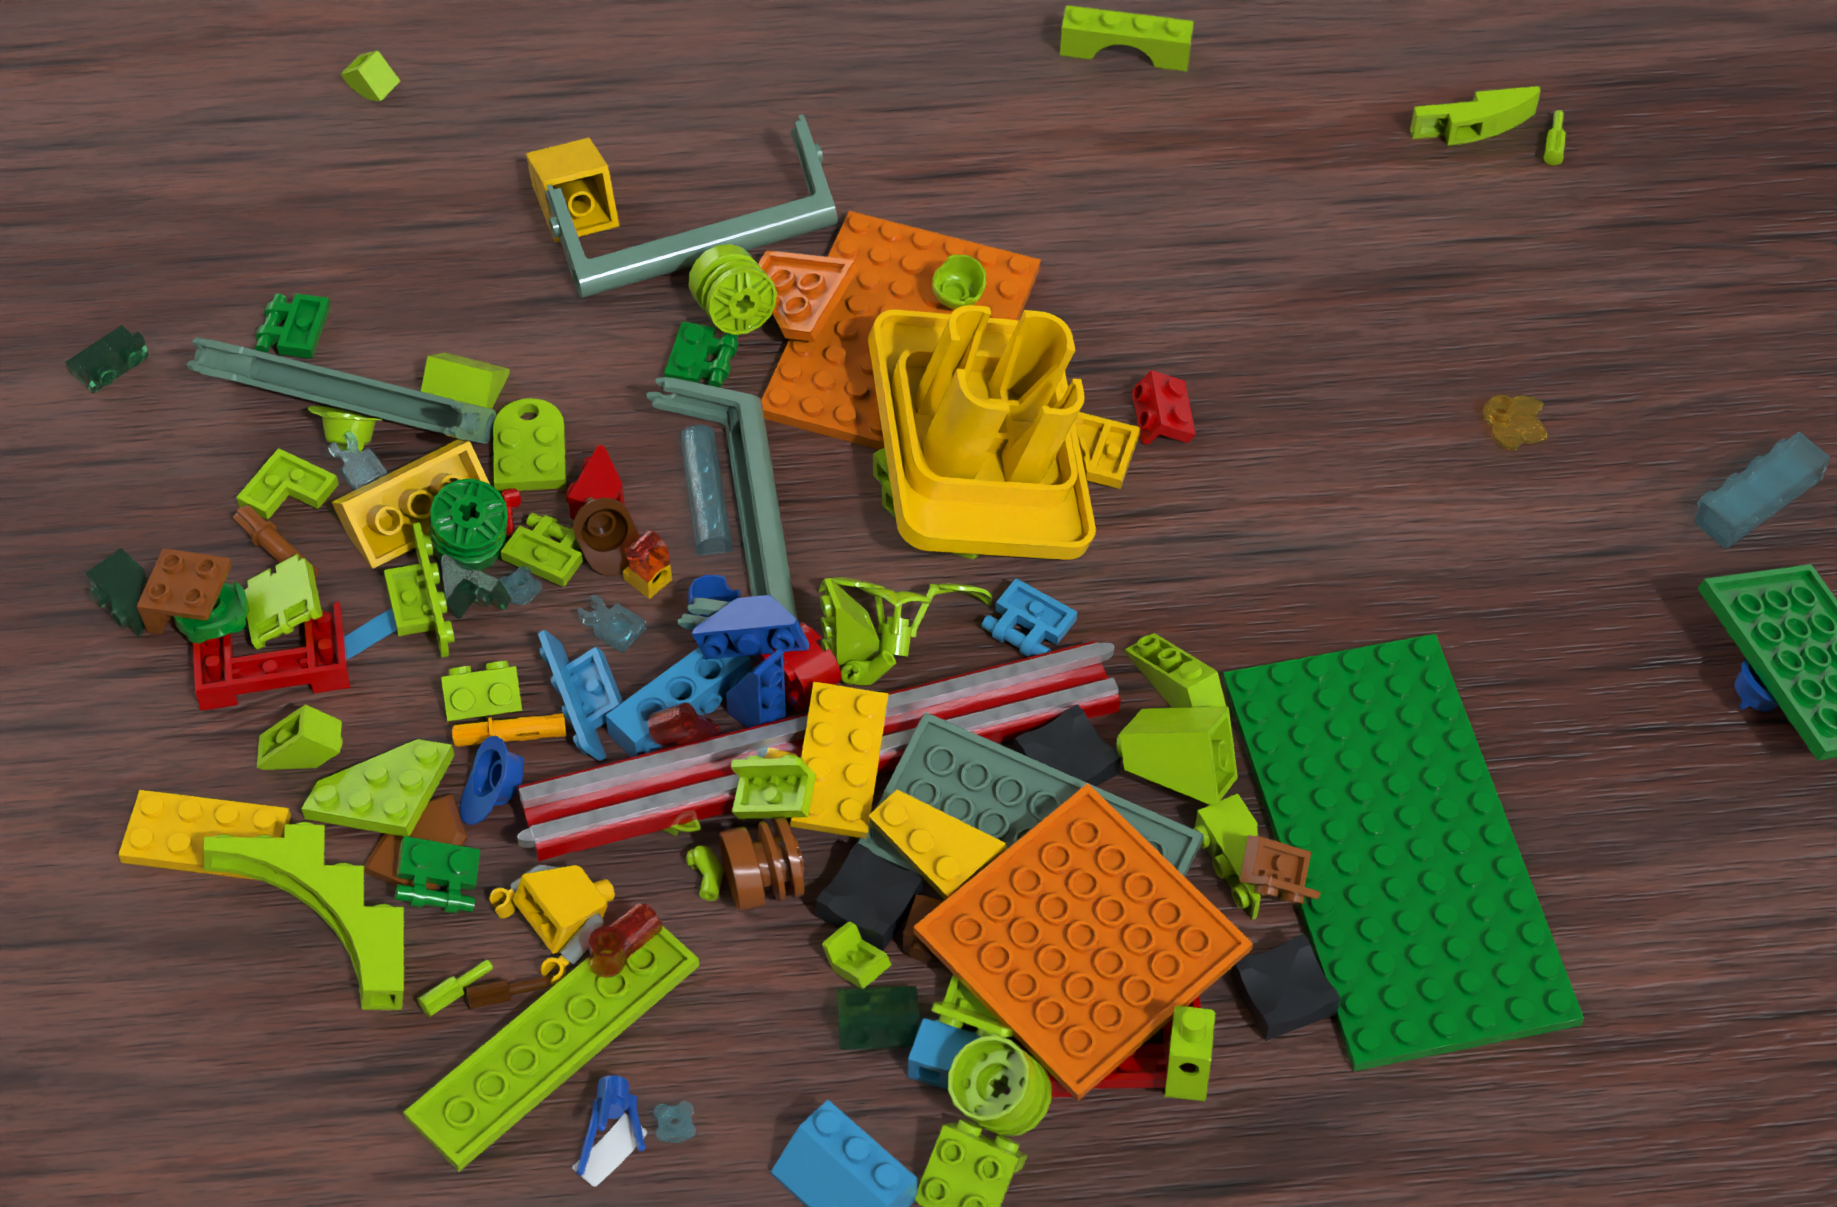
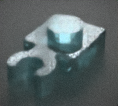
M350 431L343 434L344 439L348 442L346 451L341 450L335 442L328 445L330 453L336 458L343 459L346 463L338 470L353 490L359 489L389 474L370 448L360 453L357 449L358 440Z
M596 595L590 597V605L596 609L595 611L587 612L581 607L578 609V617L581 623L587 626H594V635L622 653L646 630V621L618 603L609 610L605 607L603 599Z

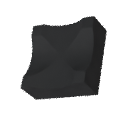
M1078 704L1067 709L1062 715L1044 727L1031 732H1025L1015 738L1014 751L1095 787L1116 776L1120 771L1121 757H1119L1113 747L1108 745L1099 736Z
M856 842L838 874L816 899V916L838 928H841L849 921L854 923L862 940L884 951L910 913L916 894H923L924 877L884 861L869 848Z
M1305 934L1294 937L1270 951L1252 956H1244L1232 967L1230 976L1265 1041L1333 1016L1339 1008L1341 998L1322 972Z

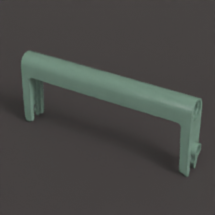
M798 115L799 121L794 122L795 128L790 129V133L808 188L809 197L592 259H588L583 252L561 188L554 189L552 184L547 185L548 191H545L552 214V217L548 219L553 237L560 238L580 298L692 267L705 251L717 245L733 244L748 251L837 225V211L821 166V162H823L822 150L818 143L813 142L804 115Z
M196 337L192 341L193 346L197 348L194 360H190L187 363L188 369L192 372L443 433L446 436L487 444L493 435V425L496 418V412L493 409L212 339Z
M668 377L656 378V384L663 387L664 391L673 394L663 395L660 392L646 393L647 398L652 402V407L722 423L725 426L752 597L772 595L797 619L761 399L752 394ZM695 598L693 599L694 604L688 605V611L696 615L683 614L680 619H677L678 625L682 628L693 630L730 602ZM703 614V615H708L709 617L698 616V615Z

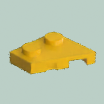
M1079 412L1075 419L1086 480L1121 489L1139 438L1140 427Z

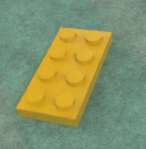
M813 682L801 759L816 774L808 817L791 818L790 827L867 839L888 693Z
M139 790L118 856L121 863L253 879L235 873L204 871V837L227 834L233 837L270 835L274 838H284L285 824L290 823L291 813L289 808Z

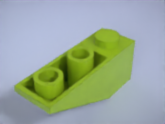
M830 578L825 579V595L820 596L821 608L825 616L820 618L822 631L825 636L824 639H821L822 650L825 651L830 648L839 664L840 670L845 663L852 660L872 661L879 655V638L868 611Z
M1156 633L1140 638L1137 643L1125 649L1126 655L1172 708L1226 706L1218 671Z
M1237 793L1221 800L1217 805H1209L1198 810L1193 830L1203 833L1204 839L1200 848L1207 849L1212 857V864L1219 878H1225L1228 882L1235 904L1239 909H1245L1250 919L1254 920L1258 915L1261 895L1254 893V885L1240 882L1248 835L1258 836L1257 822Z

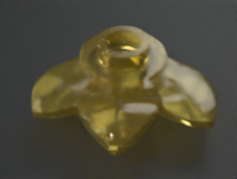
M1496 395L1484 405L1483 417L1487 423L1492 425L1494 439L1509 450H1518L1521 441L1534 444L1546 440L1549 435L1545 426L1536 417L1544 406V403L1536 398L1526 395H1519L1514 398L1506 395Z

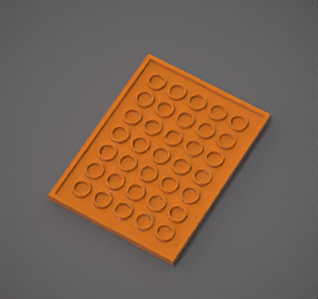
M849 211L828 257L854 260L858 271L815 342L789 339L761 400L764 418L880 450L884 448L868 343L869 333L878 315L884 311L894 309L952 314L954 310L941 304L933 294L932 279L936 269L942 266L949 256L955 254L969 255L978 260L986 271L984 292L974 306L990 307V318L1019 320L1039 273L1041 259Z

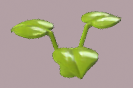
M830 578L839 587L855 586L875 597L879 622L878 633H881L879 653L887 650L896 656L908 657L911 637L916 638L917 629L934 595L958 592L978 598L989 607L992 603V596L987 590L972 585L930 584L927 595L923 596L908 591L895 592L871 582L852 578ZM825 579L819 586V593L825 590ZM882 598L895 606L894 617H887V624L885 622ZM911 601L922 603L911 627H909V619L900 618L902 604Z

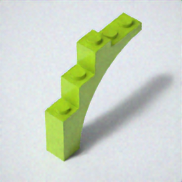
M309 822L285 824L284 838H274L270 835L233 837L227 834L204 837V871L235 873L265 881L294 895L316 911L333 929L349 954L359 982L361 1010H402L404 994V907H393L388 904L364 907V866H353L349 863L324 865L325 825H314Z

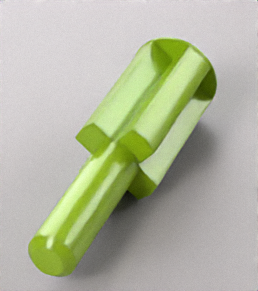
M1561 110L1554 112L1552 129L1548 131L1544 161L1552 166L1561 164L1564 159L1566 133L1562 130L1564 113Z
M485 960L459 978L449 977L422 996L417 997L422 1011L431 1018L432 1015L463 996V989L493 970L492 963L489 960Z

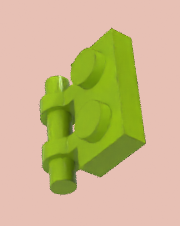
M532 512L527 519V526L534 529L531 531L519 526L501 550L502 560L565 587L583 562L582 553L577 551L581 547L575 537L573 527L569 529L558 524L557 519L549 515L542 517ZM551 536L554 537V538H557V539L561 540V543L556 542V541H554V540H552V539H549V538H550Z

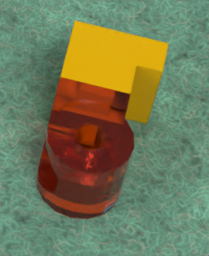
M646 530L625 548L629 566L623 570V578L648 599H651L672 581L668 547L657 533L652 530ZM658 575L659 578L652 584L654 578Z

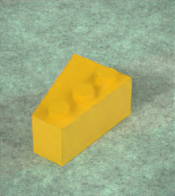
M898 789L869 815L874 828L924 877L944 900L948 899L1007 850L1005 842Z

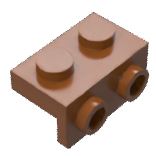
M1248 835L1240 882L1254 885V893L1277 897L1278 893H1281V901L1294 904H1303L1304 898L1319 899L1320 891L1305 887L1311 856L1310 851L1261 836Z

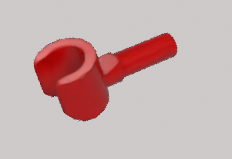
M516 488L505 489L501 494L507 506L506 538L508 539L515 533L512 509L518 508L521 504V496Z

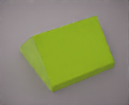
M445 352L428 355L421 392L492 409L510 374L509 368Z

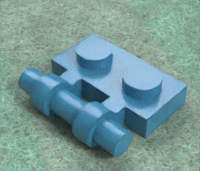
M1015 578L996 602L995 611L1003 615L1001 619L997 620L987 615L981 627L991 632L992 638L1001 643L1007 641L1020 648L1021 654L1026 657H1032L1051 652V649L1042 645L1041 642L1045 638L1057 645L1077 621V611ZM1018 623L1031 631L1026 636L1013 627Z

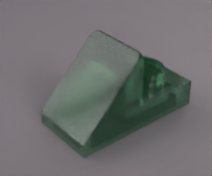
M446 554L441 558L445 599L457 618L460 619L474 600L484 607H489L491 604L503 611L511 602L512 598L500 580Z

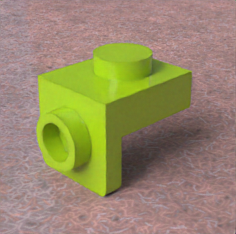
M850 921L822 944L833 972L861 989H864L891 966L887 954L862 940L857 926Z

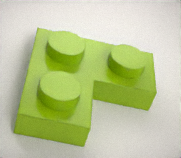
M278 448L236 499L239 507L248 505L262 518L268 520L289 495L319 509L337 488L339 482L337 475Z

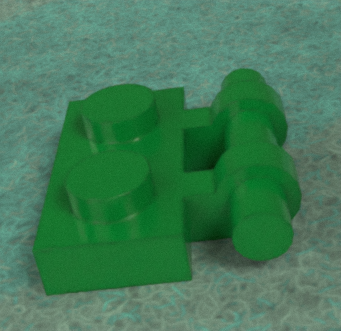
M296 293L291 304L286 303L287 298L285 295L275 294L272 301L265 308L264 316L266 319L264 324L259 326L257 330L255 350L268 353L270 346L278 343L277 348L280 355L313 359L331 308L329 298ZM286 320L284 327L278 326L280 322Z
M682 321L664 372V377L699 384L702 378L709 379V386L721 388L723 381L728 379L731 370L729 362L731 357L736 355L739 346L737 342L739 334L733 335L725 332L723 337L717 339L715 327ZM710 354L717 355L716 360L707 362Z
M404 836L400 844L396 878L412 881L411 886L397 884L395 900L409 902V906L422 908L423 904L442 907L444 912L456 914L458 910L472 913L475 906V897L461 895L460 889L473 891L476 887L480 849ZM426 883L446 886V891L426 889Z

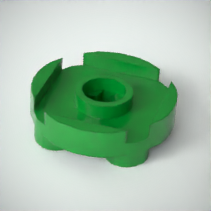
M234 581V585L224 582L214 605L215 609L212 610L208 620L173 616L175 624L182 633L187 635L188 640L192 643H202L207 639H215L229 633L240 632L246 626L245 618L249 611L246 593L239 583Z

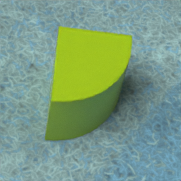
M378 50L360 54L340 74L354 91L372 101H381L400 82Z

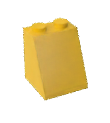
M590 137L526 153L531 182L549 229L548 219L552 217L545 191H548L547 185L552 184L554 189L561 188L578 237L620 227L608 165ZM553 237L555 243L561 242L559 237Z

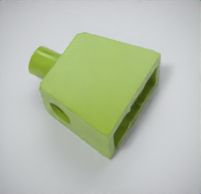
M1176 1006L1174 1008L1165 1097L1206 1102L1215 1011L1186 1006ZM1182 1064H1195V1072L1187 1073L1182 1071Z

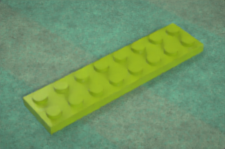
M644 910L404 1111L405 1119L460 1172L699 967V958Z

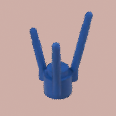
M606 1076L601 1078L597 1084V1097L593 1101L592 1116L577 1167V1174L580 1176L585 1173L597 1128L599 1131H604L608 1119L620 1118L625 1111L629 1113L638 1150H645L643 1132L637 1111L638 1097L629 1094L630 1084L621 1076Z

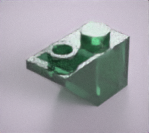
M120 548L86 572L91 587L88 589V594L97 606L103 607L105 605L110 610L112 618L122 629L128 627L136 636H140L144 633L145 624L136 606L148 580L144 569Z

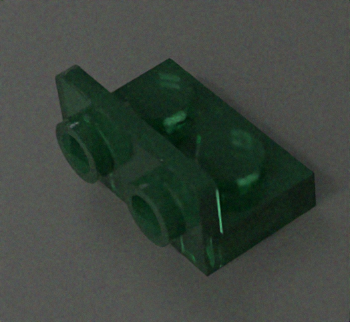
M121 325L65 363L68 371L94 394L133 367L141 364L142 361L149 357L144 336L139 332L132 335Z
M917 986L837 989L840 1049L913 1047L919 1031Z

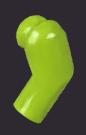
M883 650L872 661H849L841 669V680L848 685H871L896 664L895 657L889 651Z
M697 846L695 849L688 851L686 862L693 870L699 869L703 874L699 896L707 901H715L719 896L724 868L710 848Z

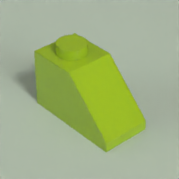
M306 704L259 735L257 768L262 770L318 768L340 753L342 747V721Z

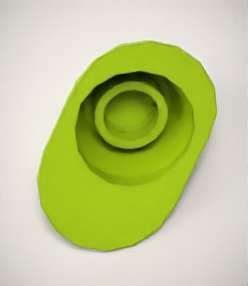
M325 406L308 407V411L322 417L326 441L333 444L338 451L343 453H360L364 445L370 443L376 421H382V419L369 418L338 408Z

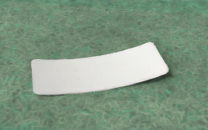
M623 1114L609 1132L592 1148L585 1173L582 1175L592 1186H597L636 1148L637 1144L629 1115ZM641 1126L644 1138L647 1135V1130ZM579 1161L572 1166V1169L576 1172Z

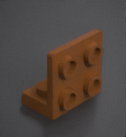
M163 548L136 606L148 633L162 635L167 622L171 621L173 616L208 620L232 566L230 558Z

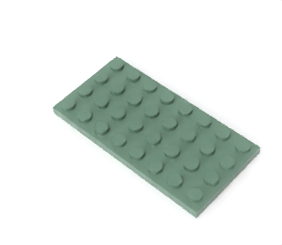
M924 712L877 807L898 789L1005 842L1008 849L1087 783ZM1091 785L1184 877L1186 876L1204 839L1203 833ZM870 820L867 839L860 838L858 843L869 848L884 861L898 868L919 874L874 828Z

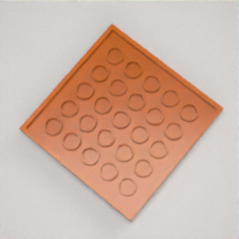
M1089 783L913 927V933L1004 1026L1012 1029V1035L1077 1101L1171 1021L1176 1006L1187 1007L1247 955L1253 947V943Z

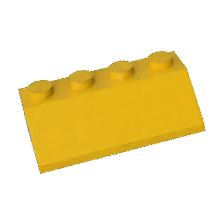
M456 440L332 501V504L347 535L370 568L374 569L415 548L413 523L420 522L423 535L429 534L432 503L434 497L444 486L462 479H476L488 484L490 483L470 441Z

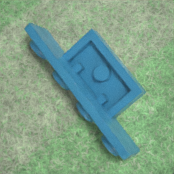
M546 630L538 633L542 647L539 649L540 654L551 667L553 672L551 677L552 685L562 696L565 703L562 706V711L575 729L574 742L581 753L584 755L589 754L598 761H602L607 757L596 729L607 722L606 714L623 703L605 654L598 647H594L577 659L569 662L562 642Z

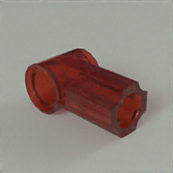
M687 702L654 712L648 719L649 732L653 740L659 745H666L672 742L684 745L720 735L719 725L713 723L710 718L697 714L692 705Z
M638 903L612 925L595 929L589 937V962L592 971L598 976L606 978L619 974L624 969L625 960L662 931V922L657 917L656 912L646 903ZM605 950L613 951L611 953H602Z

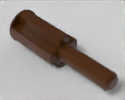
M543 976L508 984L507 979L471 987L467 986V1001L471 1010L512 1001L511 995L548 988L549 980L548 977Z

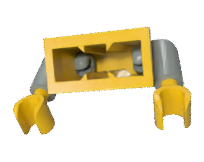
M537 865L511 883V889L497 888L490 894V902L493 907H496L495 912L499 918L505 919L510 917L515 912L517 906L552 954L561 953L558 959L548 958L541 965L543 976H547L553 969H559L558 974L551 980L552 986L556 985L567 975L566 966L569 963L575 964L591 947L603 928V916L608 906L607 902L613 901L615 896L614 888L609 880L603 879L593 883L583 869L576 865L562 868Z

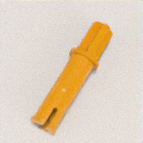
M564 713L507 720H492V717H490L488 722L455 725L452 728L453 743L457 747L482 744L490 736H498L504 742L566 737Z

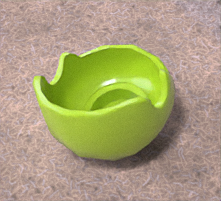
M951 255L934 273L932 279L933 294L941 304L953 310L961 306L974 305L984 292L986 271L978 260L969 255Z

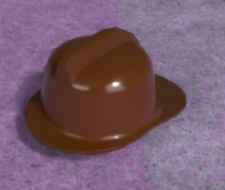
M587 498V503L581 507L574 519L573 529L575 537L586 560L595 571L607 576L622 575L623 570L641 556L642 542L628 510L621 502L613 498Z

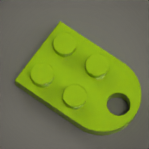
M536 398L520 399L506 405L497 414L493 425L494 488L499 492L511 488H516L518 491L567 488L565 427L561 412L553 404ZM530 412L538 415L532 420L520 418L523 414Z

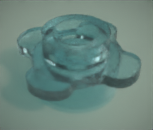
M519 567L509 577L504 576L500 578L499 588L507 592V597L512 603L523 605L531 602L535 595L541 592L542 583L531 576V570L528 567Z
M683 1101L675 1106L660 1104L654 1109V1117L658 1119L659 1126L656 1130L658 1140L678 1143L694 1137L696 1127L692 1124L691 1120L694 1107L690 1102ZM673 1119L679 1120L677 1124L671 1123Z

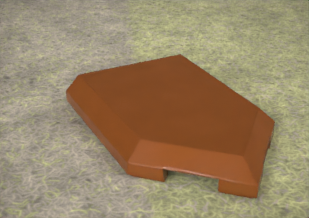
M452 793L430 799L410 837L464 846L467 841V835ZM384 833L364 864V873L394 886H397V884L411 886L412 880L396 878L400 844L403 837ZM426 883V889L437 890L439 886Z

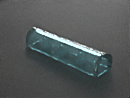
M693 425L684 429L680 434V445L697 556L733 552L715 432L706 425Z

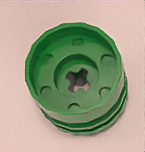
M462 479L444 486L434 497L430 510L429 534L436 558L449 569L463 573L479 572L493 565L501 556V550L506 542L508 514L506 502L500 492L486 482L476 479Z

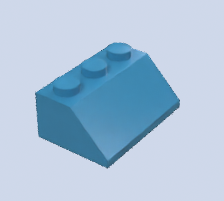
M829 1100L798 1127L771 1170V1175L806 1207H910L916 1201L917 1178Z

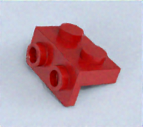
M1151 370L1132 390L1137 426L1140 427L1141 443L1149 445L1159 434L1189 443L1196 436L1185 381Z

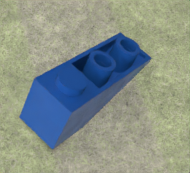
M780 649L753 668L726 693L728 714L746 728L783 720L786 717L784 655Z

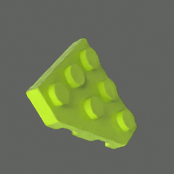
M416 739L317 781L301 808L304 818L410 837L455 756L453 747L450 744Z

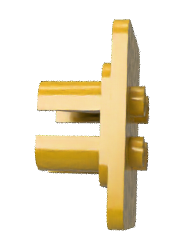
M974 305L961 306L955 309L952 314L895 309L879 314L869 333L868 343L896 524L902 538L913 547L924 551L1072 560L1081 557L1095 536L1096 526L1075 419L1085 398L1082 380L1073 378L1068 387L1065 370L1076 351L1073 335L1067 324L1053 314L1024 310L1019 320L990 318V307Z

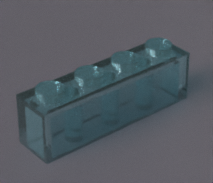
M1800 431L1788 440L1782 438L1764 457L1759 455L1754 458L1742 473H1733L1717 491L1713 492L1710 490L1704 494L1697 504L1699 510L1694 523L1726 550L1821 481L1831 457Z

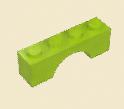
M1066 5L1061 32L1060 56L1092 59L1099 50L1105 47L1128 45L1146 53L1156 68L1187 71L1194 21Z

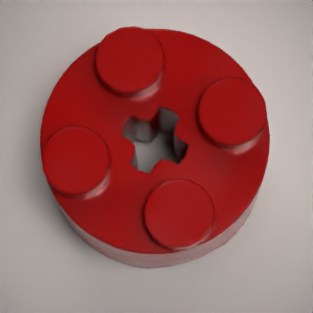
M801 622L799 625L810 644L808 650L783 652L785 700L796 712H800L810 705L813 682L838 685L837 683L842 678L839 664L830 648L823 651L817 643L821 639L820 635L810 626ZM771 654L755 655L758 664H760Z

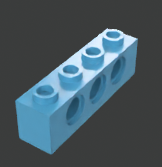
M698 647L606 714L608 736L631 758L660 751L664 743L675 735L685 733L694 721L705 713L713 712L720 705L721 701L727 698L726 693L751 671L750 658L748 656L706 660Z

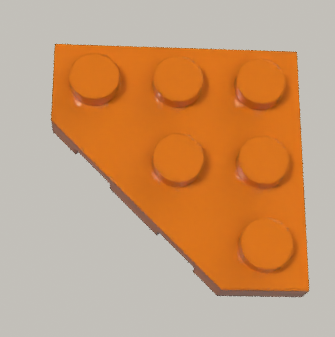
M770 250L765 251L758 263L772 279L776 288V306L772 315L784 338L815 342L858 271L855 261L850 259Z

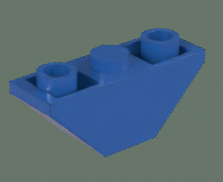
M772 595L736 598L695 627L692 632L706 660L774 653L773 647L783 652L808 650L810 645L797 619Z

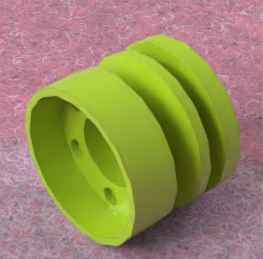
M733 244L717 245L705 251L695 261L690 271L689 289L692 297L705 311L710 320L723 332L733 335L747 334L761 327L770 318L776 306L777 291L772 279L742 247Z
M999 1036L980 1037L965 1045L954 1058L948 1073V1090L954 1105L967 1117L977 1122L989 1132L1003 1137L1020 1136L1035 1128L1045 1117L1051 1102V1081L1045 1068L1011 1040ZM1006 1088L1011 1089L1008 1095L1003 1094Z

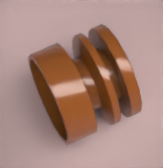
M784 816L775 818L773 821L775 837H772L768 824L765 821L760 822L758 825L759 841L756 842L752 841L745 827L719 833V845L724 870L738 912L763 907L765 905L764 888L766 887L771 888L778 902L785 901L786 899L785 882L793 898L802 897L805 894L802 854L798 841Z

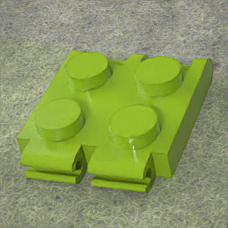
M299 554L275 566L276 573L271 574L272 571L269 568L247 580L248 588L244 590L249 605L247 621L252 644L257 650L265 647L266 641L277 638L282 633L287 635L293 632L296 625L307 622L312 618L316 620L322 617L313 566L305 558H299Z

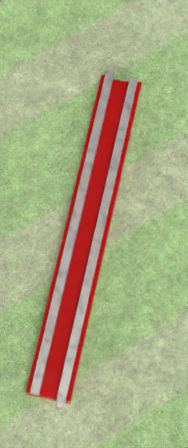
M1092 641L888 693L877 774L896 769L924 712L995 743L1012 740L1025 732L1042 728L1076 704L1081 707L1088 719L1119 712L1121 702L1118 694L1119 688L1114 678L1108 679L1102 665L1103 661L1113 656L1115 646L1111 643H1096ZM808 713L518 786L519 800L528 829L518 834V845L524 848L534 847L539 862L574 851L578 852L671 828L673 825H683L695 819L702 820L732 812L739 782V776L731 769L732 760L747 759L749 756H757V750L765 747L797 754V757L801 758Z

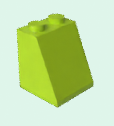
M1229 706L1141 709L1118 735L1117 752L1119 757H1123L1124 770L1209 805H1217L1238 778Z

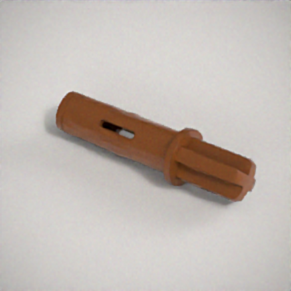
M248 505L237 509V513L233 517L234 521L252 537L251 541L255 546H262L279 563L296 554L300 555L299 558H305L278 533L273 522H266ZM312 565L316 578L319 570L315 565Z

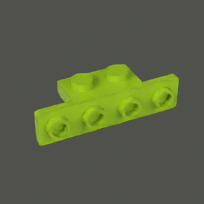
M420 522L413 523L414 544L419 564L384 570L398 637L435 630L441 658L449 657L448 643L454 642V634L451 621H444L442 615L447 613L444 592H437L435 586L440 584L437 563H430L428 557L433 556L430 534L423 535Z

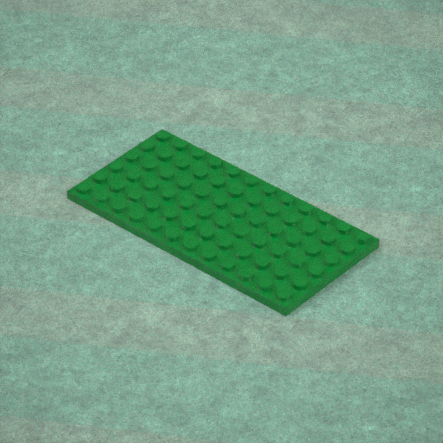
M1436 634L1223 672L1222 683L1275 840L1311 852L1305 887L1320 891L1319 899L1304 898L1303 904H1297L1314 956L1325 977L1341 998L1339 1008L1334 1016L1353 1072L1582 1025L1584 1016Z

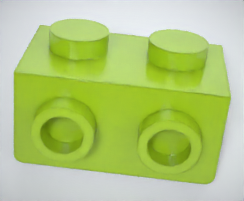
M508 661L487 663L486 670L471 672V666L448 669L449 676L441 677L447 722L523 711L517 667H509Z
M783 755L781 758L765 759L759 756H749L747 759L732 760L731 769L739 776L732 812L739 819L779 818L783 816L785 818L808 817L816 774L800 757Z

